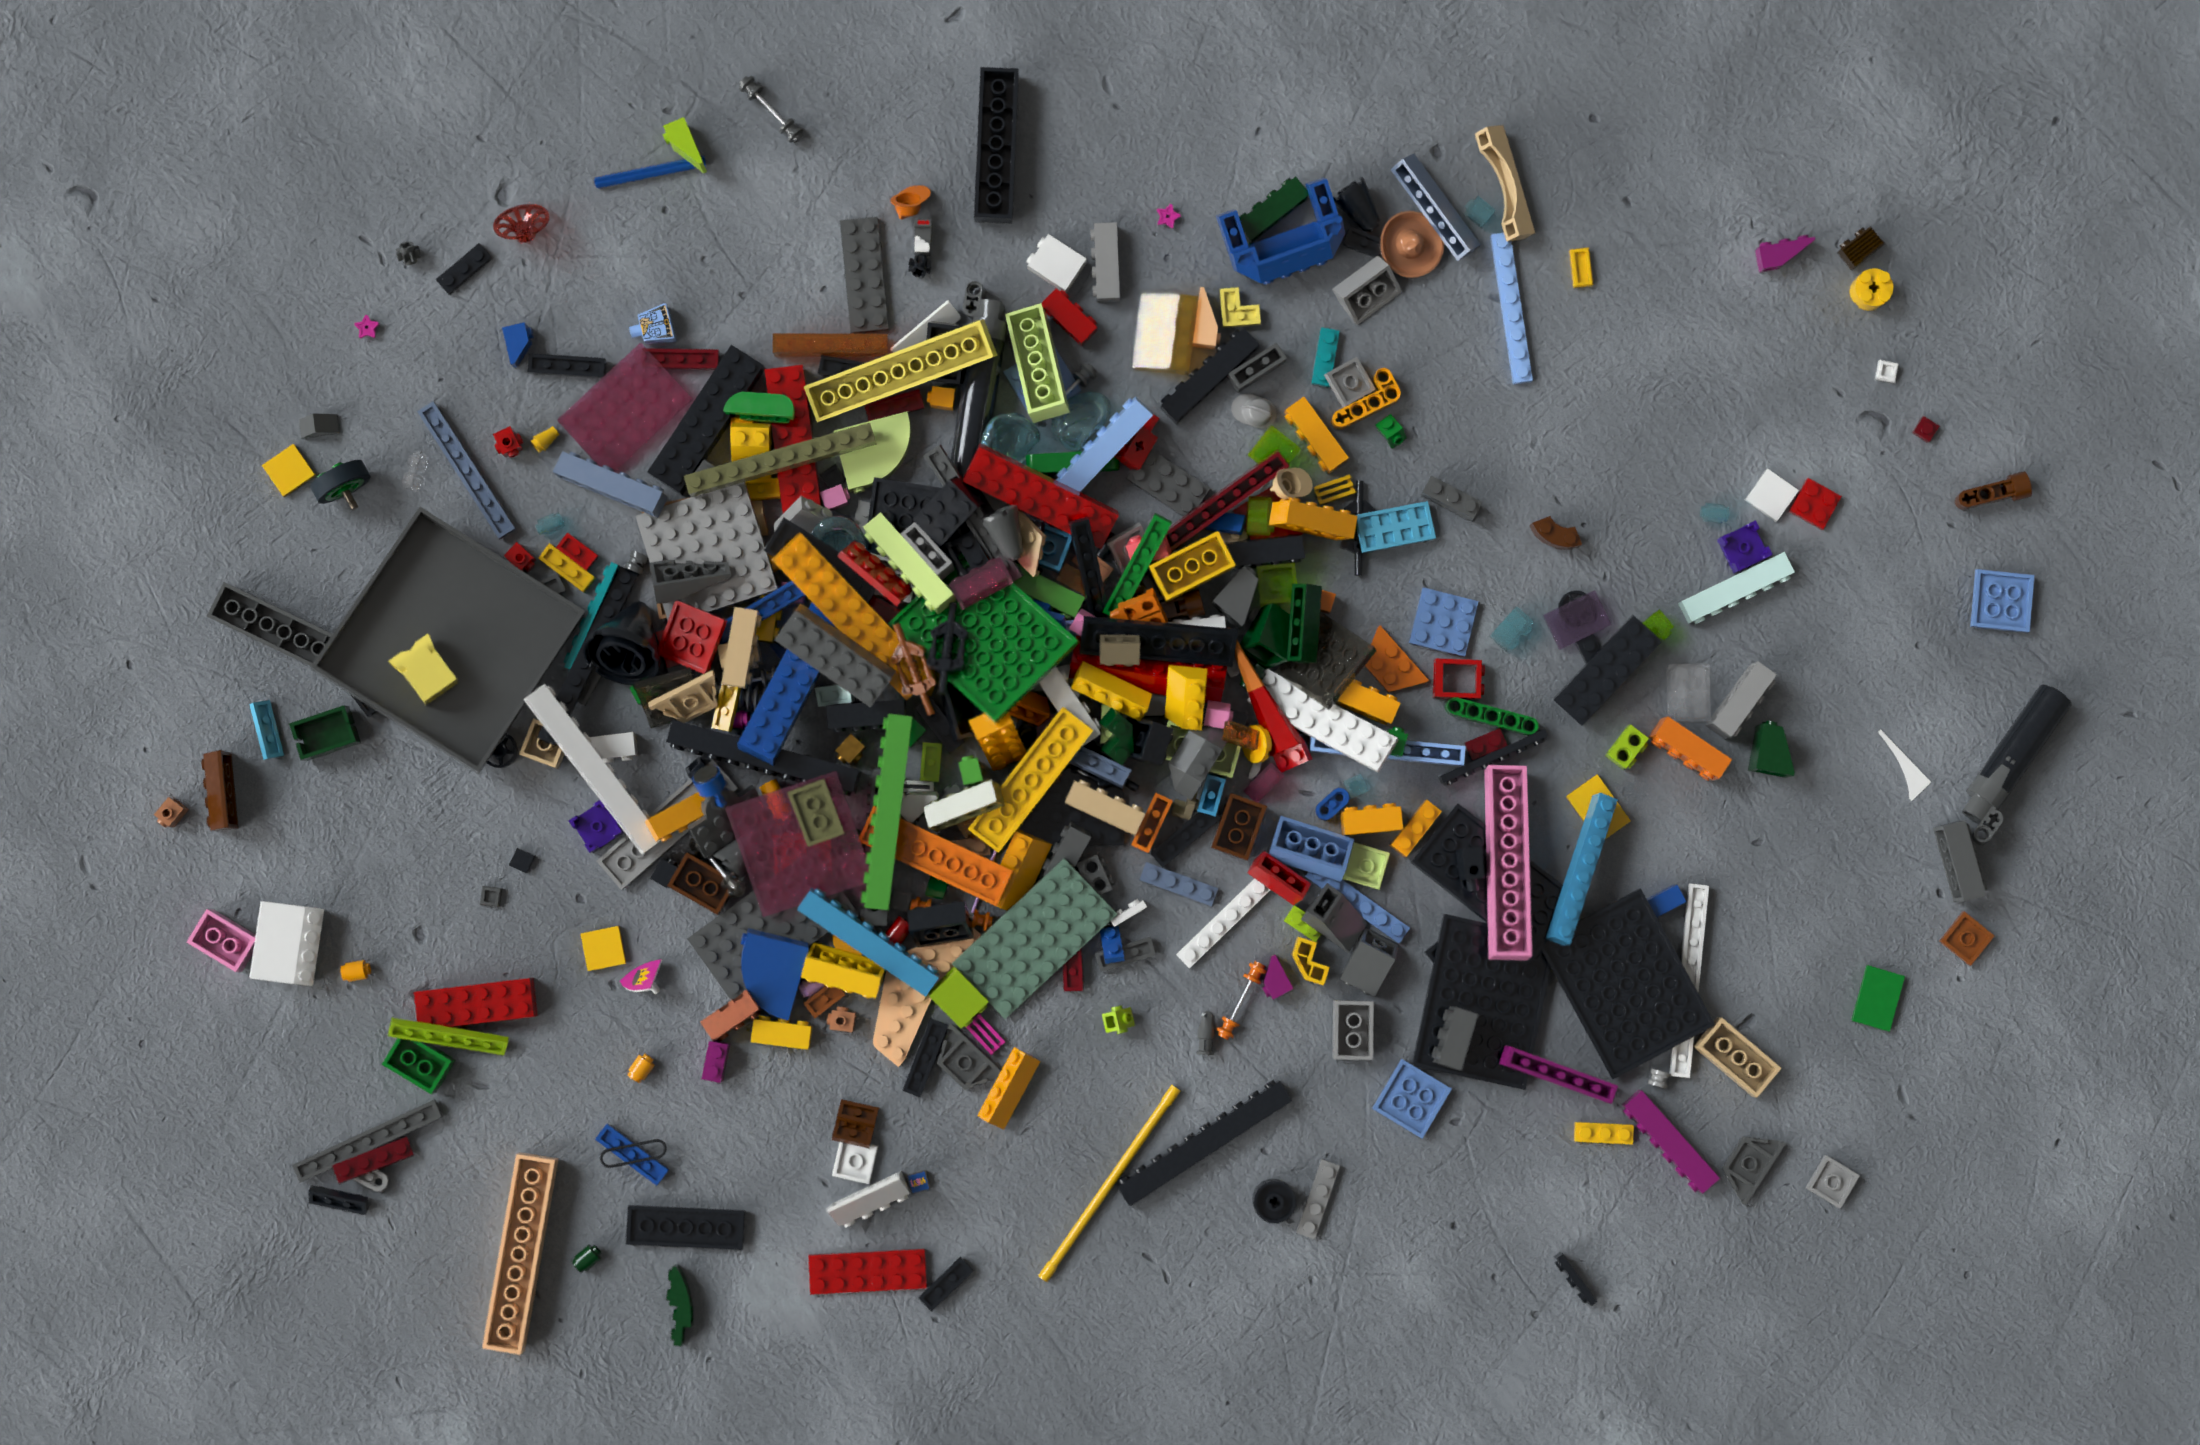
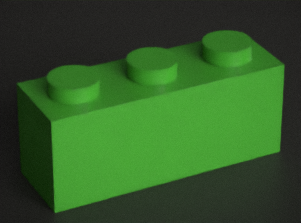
M971 755L963 757L962 761L958 762L965 787L979 785L984 780L978 758H974Z

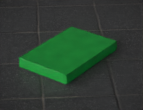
M1866 965L1851 1021L1890 1032L1905 976Z

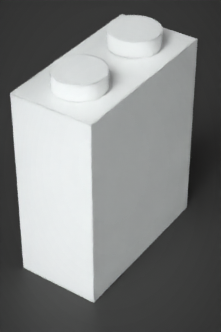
M1048 234L1046 238L1042 237L1039 241L1037 252L1029 256L1027 260L1028 270L1060 291L1063 290L1067 293L1087 263V259Z

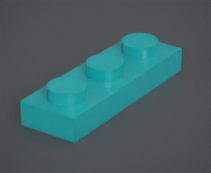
M1321 327L1311 384L1330 387L1324 375L1333 370L1340 330Z

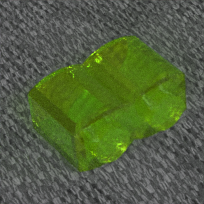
M1248 497L1246 536L1269 537L1270 532L1274 533V526L1269 525L1272 497Z

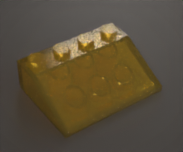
M1141 293L1132 363L1133 369L1189 375L1198 296Z

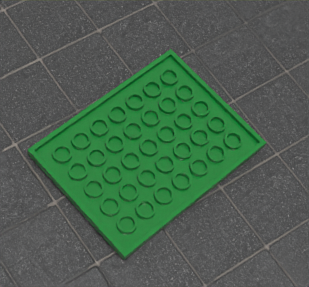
M961 553L958 556V558L962 563L964 569L970 568L966 559ZM990 562L991 565L963 580L958 578V572L955 568L942 582L955 596L956 601L954 602L957 603L955 621L969 634L964 645L965 669L948 674V681L996 724L1064 659L1079 642ZM916 596L888 624L894 630L893 625L900 623L907 641L909 640L926 648L924 655L927 660L933 642L930 632L941 623L948 621L949 606L938 615L934 610L931 612L924 604L926 600L922 596L920 598ZM944 636L937 639L936 659H941ZM954 636L952 660L957 659L958 648H960L961 639L957 636Z

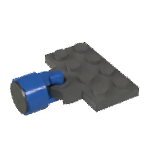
M705 766L694 774L692 781L699 795L706 798L704 801H701L703 817L687 827L704 858L712 855L769 817L753 785L736 795L731 789L725 787L726 781L717 766Z

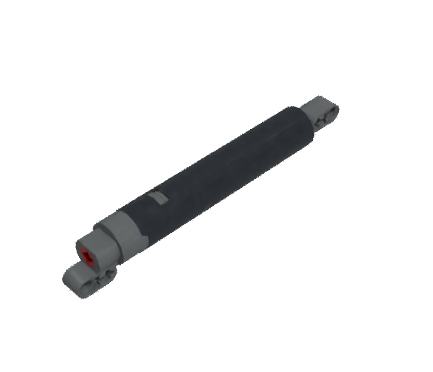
M971 281L967 284L963 311L972 320V323L982 319L985 320L998 356L965 367L950 459L962 478L980 443L989 447L1008 327L1007 323L1003 321L1005 305L1001 301L986 299L987 291L978 281ZM980 288V292L977 295H973V290ZM966 483L981 499L982 491ZM965 522L947 542L955 540L953 537L957 536V534L960 536L966 534L963 529L969 528L967 523ZM959 547L953 549L957 551V556L961 554Z

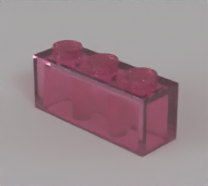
M999 557L989 560L980 568L972 569L963 577L955 578L949 586L963 610L1007 587L1013 581L1002 559Z

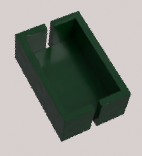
M343 705L289 723L294 740L303 741V743H296L300 760L309 761L361 743L356 726L351 725L355 722L349 706Z

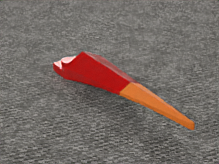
M1236 641L1235 658L1258 723L1264 729H1267L1270 734L1272 748L1269 754L1273 756L1279 772L1282 773L1312 760L1305 741L1277 705L1254 670L1239 642Z

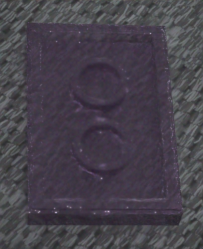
M1595 590L1542 615L1559 650L1611 625Z

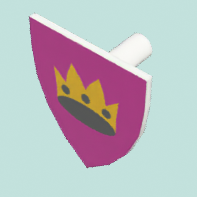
M662 960L651 961L635 968L620 980V983L629 991L641 992L652 990L654 994H657L660 988L654 981Z

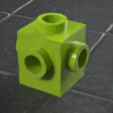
M1120 1005L1112 1007L1111 1012L1102 1014L1106 1033L1117 1031V1034L1128 1032V1028L1135 1026L1131 1007L1123 1009V1006Z

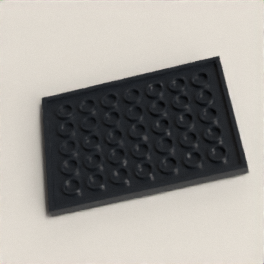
M1641 888L1579 920L1571 944L1562 946L1548 940L1541 949L1612 1080L1715 1026L1711 1015Z
M1443 914L1412 1065L1526 1090L1529 1074L1501 1065L1499 1062L1505 1045L1533 1055L1551 970L1542 950L1539 951L1534 959L1530 957L1528 960H1489L1488 923ZM1449 1006L1478 1014L1462 1070L1433 1062L1434 1058H1432L1433 1049L1435 1046L1438 1047L1440 1040L1437 1039L1439 1029L1444 1027L1443 1015L1446 1009L1449 1010Z

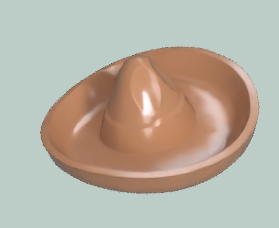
M1404 211L1394 215L1385 224L1381 234L1380 248L1384 261L1395 273L1403 277L1415 278L1426 275L1438 265L1444 252V242L1422 213Z

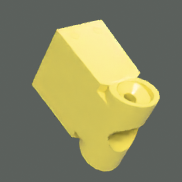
M429 634L416 641L411 650L400 652L388 660L397 671L404 675L425 705L458 684L457 678L436 652Z

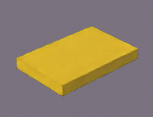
M1596 774L1565 797L1584 822L1592 795L1603 793L1610 797H1613V795L1598 774ZM1618 802L1605 839L1631 822Z

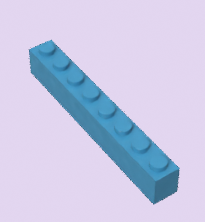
M1603 793L1592 795L1545 939L1562 946L1571 944L1618 799Z
M811 887L798 906V911L925 997L939 979L937 968L931 964L925 965L921 962L922 959L914 953L911 955L906 952V948L898 942L896 944L889 940L890 937L887 934L875 931L871 923L867 921L862 922L857 918L858 915L851 910H844L841 908L842 904L837 900H830L825 897L826 894L822 890Z

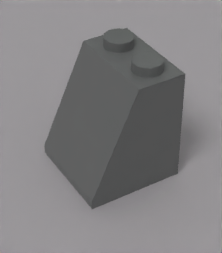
M1243 567L1212 602V605L1240 630L1245 624L1258 582L1256 577L1258 574L1250 567L1248 569Z
M1365 927L1342 971L1340 979L1349 986L1359 988L1364 994H1371L1375 997L1396 959L1399 944Z

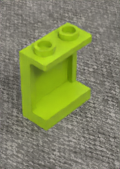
M953 967L928 993V996L960 1028L963 1026L967 1027L977 1013H981L986 1009L989 1002L956 967Z

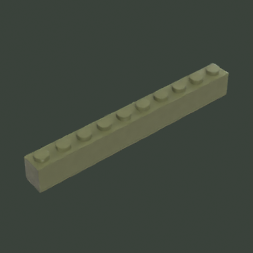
M866 423L684 475L689 495L695 497L877 444L871 424Z

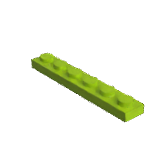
M398 1018L391 1019L388 1030V1037L498 1055L505 1054L509 1038L507 1036Z

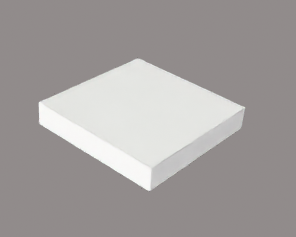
M1767 468L1745 501L1777 522L1799 490Z
M839 1142L832 1176L870 1184L879 1146L870 1144V1148Z

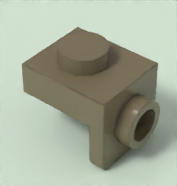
M1197 792L1192 800L1187 798L1186 802L1175 799L1172 815L1190 820L1193 810L1197 811L1199 800L1196 799Z

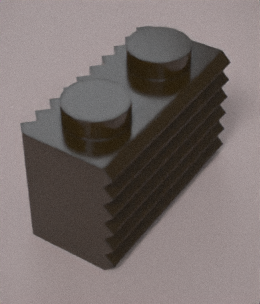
M1871 226L1866 230L1864 227L1854 234L1856 238L1852 241L1848 238L1839 245L1841 249L1837 253L1851 270L1884 245L1882 239H1880Z

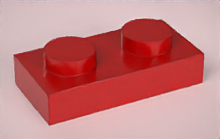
M566 533L556 546L558 550L586 571L589 570L599 557L569 533Z

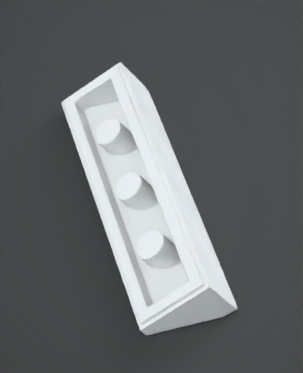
M947 300L893 345L890 350L894 353L926 341L928 322L935 321L955 324L961 319V316L949 300Z

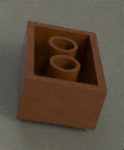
M1230 793L1211 848L1248 861L1267 806Z
M687 852L667 885L717 915L721 914L734 892V888L717 868ZM729 876V878L737 886L739 881Z

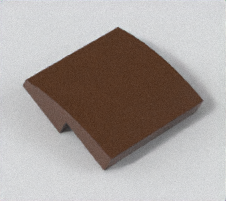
M841 1099L832 1140L870 1148L879 1108Z

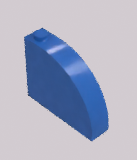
M748 928L747 934L743 933L740 943L743 945L741 969L745 987L763 1010L773 1016L789 1021L809 945L807 942Z

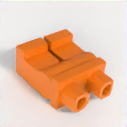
M1153 588L1146 590V593L1138 597L1118 603V608L1110 612V618L1168 623V618Z

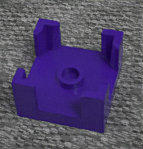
M1756 520L1717 539L1733 573L1773 555L1769 546L1765 548L1757 532L1760 528Z
M600 800L581 815H576L568 820L573 829H576L580 834L589 853L596 852L625 833Z

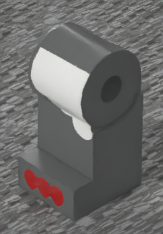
M914 219L915 254L930 256L932 219Z

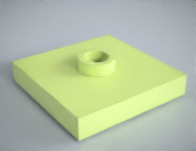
M1353 842L1346 872L1342 879L1380 890L1390 853Z

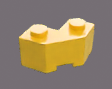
M1297 937L1291 956L1303 979L1324 986L1330 967L1311 961L1317 943Z

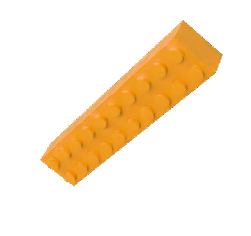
M798 533L771 560L840 632L896 671L889 683L907 701L912 694L904 695L901 689L903 686L898 676V669L890 661L895 649L900 644L896 633L801 533ZM912 654L915 656L914 660L917 662L916 666L918 665L919 667L918 670L921 672L922 680L927 679L922 660L917 655ZM903 657L900 662L901 668L905 672L908 682L910 684L915 683L912 681L913 677L910 676L911 672L908 671L909 667H907V662H905V657Z

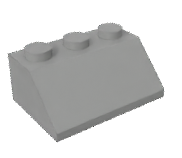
M1376 256L1332 289L1337 300L1356 325L1402 293L1390 266L1379 256Z

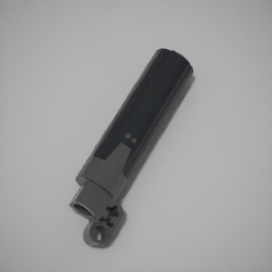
M2046 684L2038 687L1966 790L1971 799L1961 813L1979 824L1972 834V839L1976 844L1984 845L1989 842L2003 822V815L1998 810L2072 706L2070 699L2056 688ZM1995 816L1996 822H1994L1989 828L1987 824L1991 820L1990 817ZM1984 831L1987 834V839H1980L1977 836V832Z

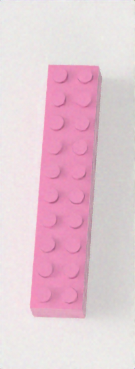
M1488 765L1484 770L1489 960H1528L1532 957L1527 766Z

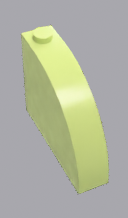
M908 412L833 431L835 433L870 423L877 445L840 455L850 492H854V494L864 492V488L873 486L874 477L887 479L900 467L907 455L911 441V424Z

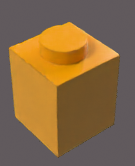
M932 386V391H928L927 402H930L931 408L953 411L956 391L952 388Z

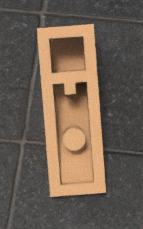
M1200 287L1192 347L1215 349L1216 344H1220L1221 333H1217L1218 326L1204 287Z

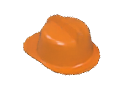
M910 186L893 196L890 202L895 205L899 218L903 220L920 212L921 204L930 197L931 191L926 186Z

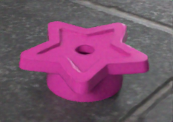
M1169 204L1166 209H1157L1160 216L1158 225L1165 224L1172 229L1174 221L1181 217L1179 213L1174 212L1172 204Z
M365 315L362 322L354 324L359 329V338L362 339L365 336L375 338V331L379 322L371 321L369 316Z

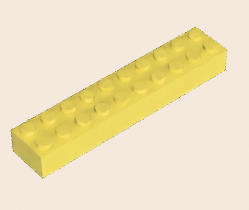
M982 319L803 387L816 421L820 422L998 355L985 320Z

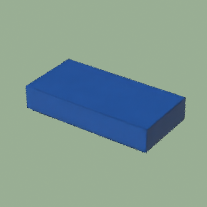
M1224 513L1206 526L1205 529L1242 535L1247 518L1245 515Z

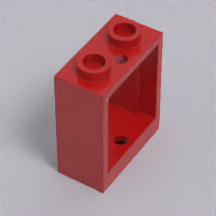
M1434 659L1433 698L1481 699V695H1484L1485 690L1484 684H1481V677L1485 675V665H1482V660ZM1443 664L1476 666L1475 693L1443 692Z

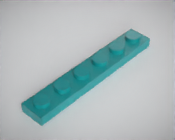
M611 562L610 566L607 565L603 572L605 577L602 583L599 582L596 587L595 593L597 595L594 601L591 600L587 610L589 612L587 617L583 618L579 628L581 630L579 635H575L571 644L573 648L564 658V667L569 670L620 568L619 565Z

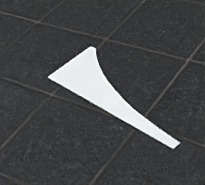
M1880 729L1878 733L1892 750L1902 768L1908 785L1909 799L1912 801L1931 781Z

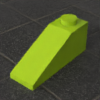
M682 117L663 125L666 132L663 134L666 144H671L675 152L701 172L706 173L707 170L685 118Z

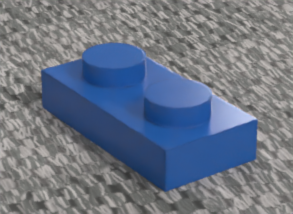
M1119 926L1102 928L1100 935L1105 963L1125 961Z

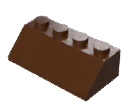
M219 750L203 754L204 759L201 760L202 769L205 770L203 786L207 789V797H205V806L209 811L207 826L210 827V831L239 829L232 752Z

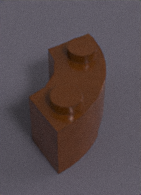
M1551 516L1529 525L1533 534L1542 543L1555 549L1570 550L1582 545L1575 527H1561L1553 521Z

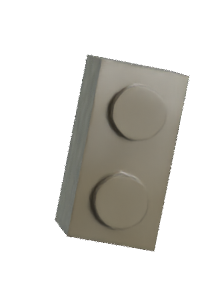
M1100 635V664L1106 666H1113L1115 664H1123L1125 666L1139 665V635Z

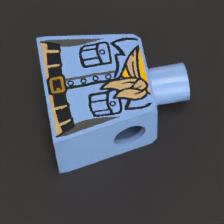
M666 303L639 314V324L629 327L631 337L642 336L646 344L677 342L669 307Z

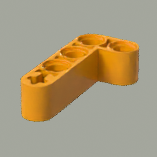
M1380 368L1375 373L1373 381L1378 391L1333 414L1331 424L1335 429L1342 430L1398 401L1401 392L1389 369ZM1385 374L1388 380L1381 382L1378 379V375ZM1394 391L1396 398H1388L1386 392ZM1376 399L1379 402V406L1376 408L1372 407L1369 400ZM1355 407L1360 408L1362 415H1354L1352 409ZM1346 411H1348L1349 417L1344 419L1343 424L1336 422L1338 416L1343 418L1347 415Z

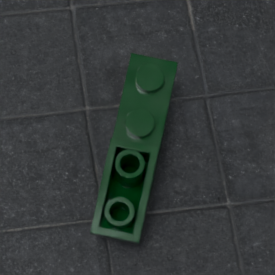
M674 1265L668 1272V1281H671V1287L667 1289L666 1300L669 1301V1306H677V1309L673 1310L672 1320L676 1322L675 1329L672 1328L671 1340H674V1346H682L684 1344L685 1327L693 1325V1302L683 1271L679 1265Z

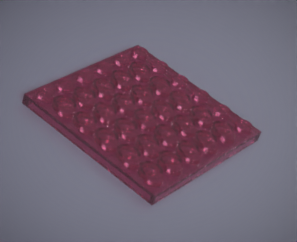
M837 770L725 808L763 917L799 906L811 887L822 890L826 897L864 884V873L868 872L869 864H866V855ZM825 778L845 834L808 847L787 792Z

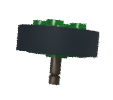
M352 460L346 463L340 462L332 466V469L318 475L311 483L310 488L320 504L330 503L345 497L351 510H355L359 506L351 493L365 485L371 476L362 460Z

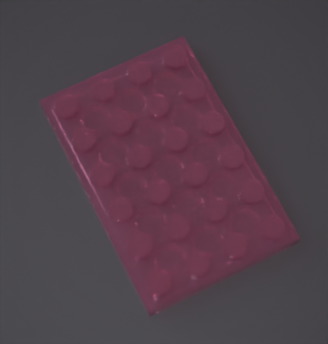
M640 342L557 421L598 466L603 467V465H606L615 472L693 399Z

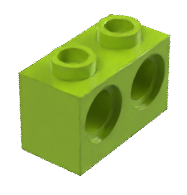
M1630 724L1624 729L1605 757L1622 770L1627 767L1630 769L1637 761L1635 759L1636 755L1639 752L1643 753L1647 748L1648 744L1646 742L1649 738ZM1631 736L1638 738L1637 746L1631 745ZM1620 751H1624L1627 754L1625 761H1621L1618 758Z

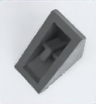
M311 414L299 419L302 439L340 433L337 414Z

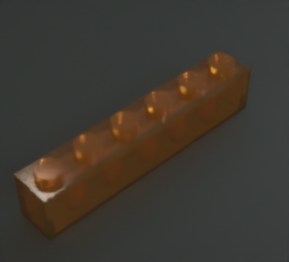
M773 333V354L775 357H821V355L831 357H883L889 355L888 334Z

